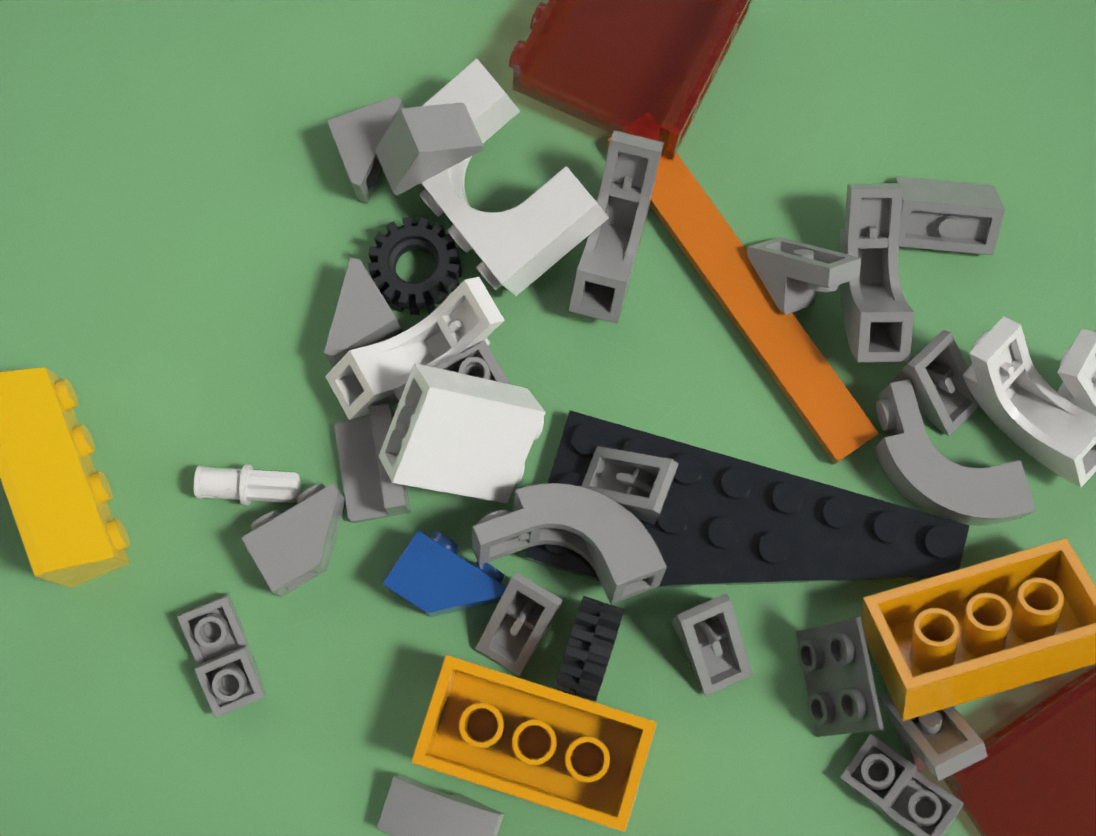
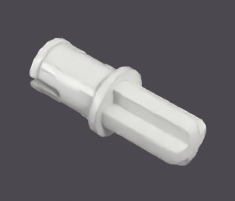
M245 464L242 469L214 468L199 465L194 476V495L197 496V499L240 500L244 506H248L251 501L297 502V496L301 492L299 474L295 472L253 470V466L250 464Z

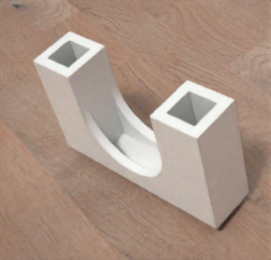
M475 59L423 105L464 103L482 143L487 141L520 112L478 59ZM471 157L422 182L425 189L419 193L423 201L438 217L445 212L454 225L448 229V232L456 243L466 253L474 249L482 259L477 269L495 290L503 285L515 296L520 294L609 219L603 209L567 166L523 203L503 212L490 213L471 208L464 187L465 173Z

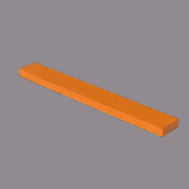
M645 115L621 130L620 132L664 142L650 207L834 465L878 436L880 433L793 313L786 315L778 309L747 257L746 248L650 115ZM611 137L608 138V141H607V146H608V148H609V144H610V139H611Z

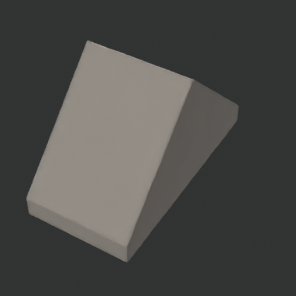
M394 96L327 120L357 200L367 204L383 171L375 149L400 108H404L402 99Z
M464 103L400 108L376 147L375 152L392 192L397 196L484 150L485 147Z
M352 257L349 259L324 355L333 367L349 350L376 344L402 333L396 316L360 259Z
M944 329L891 381L893 383L911 379L919 410L942 433L948 436L980 407L963 378L964 372L968 369L952 333Z
M597 446L581 487L610 497L624 506L636 518L654 525L679 463L673 459Z
M515 572L475 649L520 676L560 611L562 599Z
M727 593L682 612L671 620L705 696L753 675L734 609Z

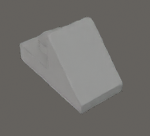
M781 237L748 246L747 257L778 309L786 315L812 306L815 302L816 291H835L838 289V285L860 277L861 258Z
M888 692L880 696L884 710L911 762L917 766L918 771L928 768L937 781H940L987 757L984 742L954 706L902 721L890 693Z

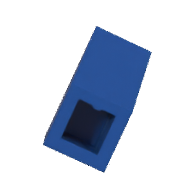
M418 530L383 582V585L430 617L498 603L506 589V586L501 584L505 577L502 572L489 563L479 565L477 561L473 566L457 555L461 546L436 530L431 537Z

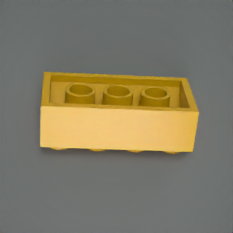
M46 367L0 372V479L35 577L72 588L130 564L125 549L130 547V539L119 518L113 519L107 501L113 499V493L103 472H96L90 454L96 452V447L87 427L84 424L79 425L73 408L79 406V401L72 384L67 378L61 379Z

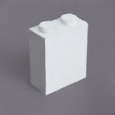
M414 363L378 457L392 483L507 503L514 486L523 477L525 460L533 441L542 432L546 412L528 388Z

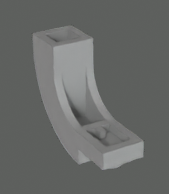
M613 131L597 203L609 219L588 235L576 272L569 306L570 312L618 324L644 230L664 142Z
M899 183L847 184L845 229H840L839 252L861 258V266L858 279L840 284V295L847 341L857 362H910L914 311L903 296L899 276L898 250L903 187Z
M911 379L890 383L879 394L880 400L876 403L877 417L881 428L884 431L889 430L890 436L884 437L873 449L886 477L910 503L928 514L971 526L1003 523L1020 519L1036 511L1021 460L987 468H969L956 464L944 457L930 441L923 424Z
M537 484L516 489L513 512L508 513L506 510H499L483 517L477 525L473 526L471 547L479 565L541 544L559 545L577 552L594 568L610 604L659 587L667 568L652 536L630 511L610 497L597 491L571 484Z

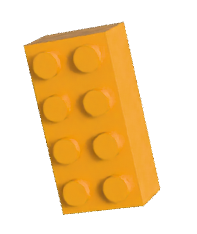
M1067 538L863 598L861 621L866 644L902 721L1096 664V586Z
M446 655L411 763L625 832L657 722Z

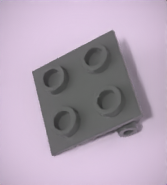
M861 617L796 631L798 640L797 656L804 671L809 696L808 712L814 723L816 737L883 730Z

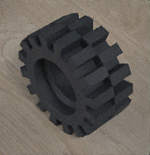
M411 217L402 218L404 225L396 227L393 221L386 225L388 233L385 236L379 232L374 238L376 247L370 246L368 256L371 263H368L371 278L386 302L393 304L394 310L403 313L404 308L409 309L411 315H420L419 309L427 308L428 313H431L436 309L435 304L440 301L442 303L449 296L450 292L459 286L458 277H461V264L458 248H456L452 236L445 234L444 227L437 222L434 227L430 226L428 218L419 217V224H413ZM423 250L434 259V270L426 280L410 283L401 279L396 273L397 262L407 251Z
M583 596L556 679L555 690L596 702L624 613L623 608Z

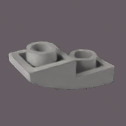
M230 594L177 616L197 663L194 670L215 718L266 696L252 650Z
M870 734L840 776V779L913 836H943L964 806L962 801L917 770V766L872 734Z
M405 775L393 776L377 829L392 836H497L504 813L461 794H445Z

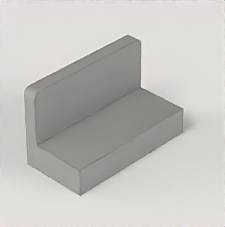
M896 177L895 183H899L903 187L899 247L986 255L994 254L1005 208L993 185Z
M389 403L369 407L370 417L337 422L334 425L348 519L352 523L411 513L407 486L392 483L378 457L394 417V412Z

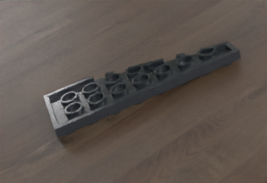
M569 410L548 484H571L581 487L597 446L673 459L679 463L655 524L653 525L638 519L652 536L667 566L659 587L807 583L810 581L840 582L869 579H928L960 569L970 525ZM552 544L528 547L526 560L600 581L591 564L580 554L569 548Z

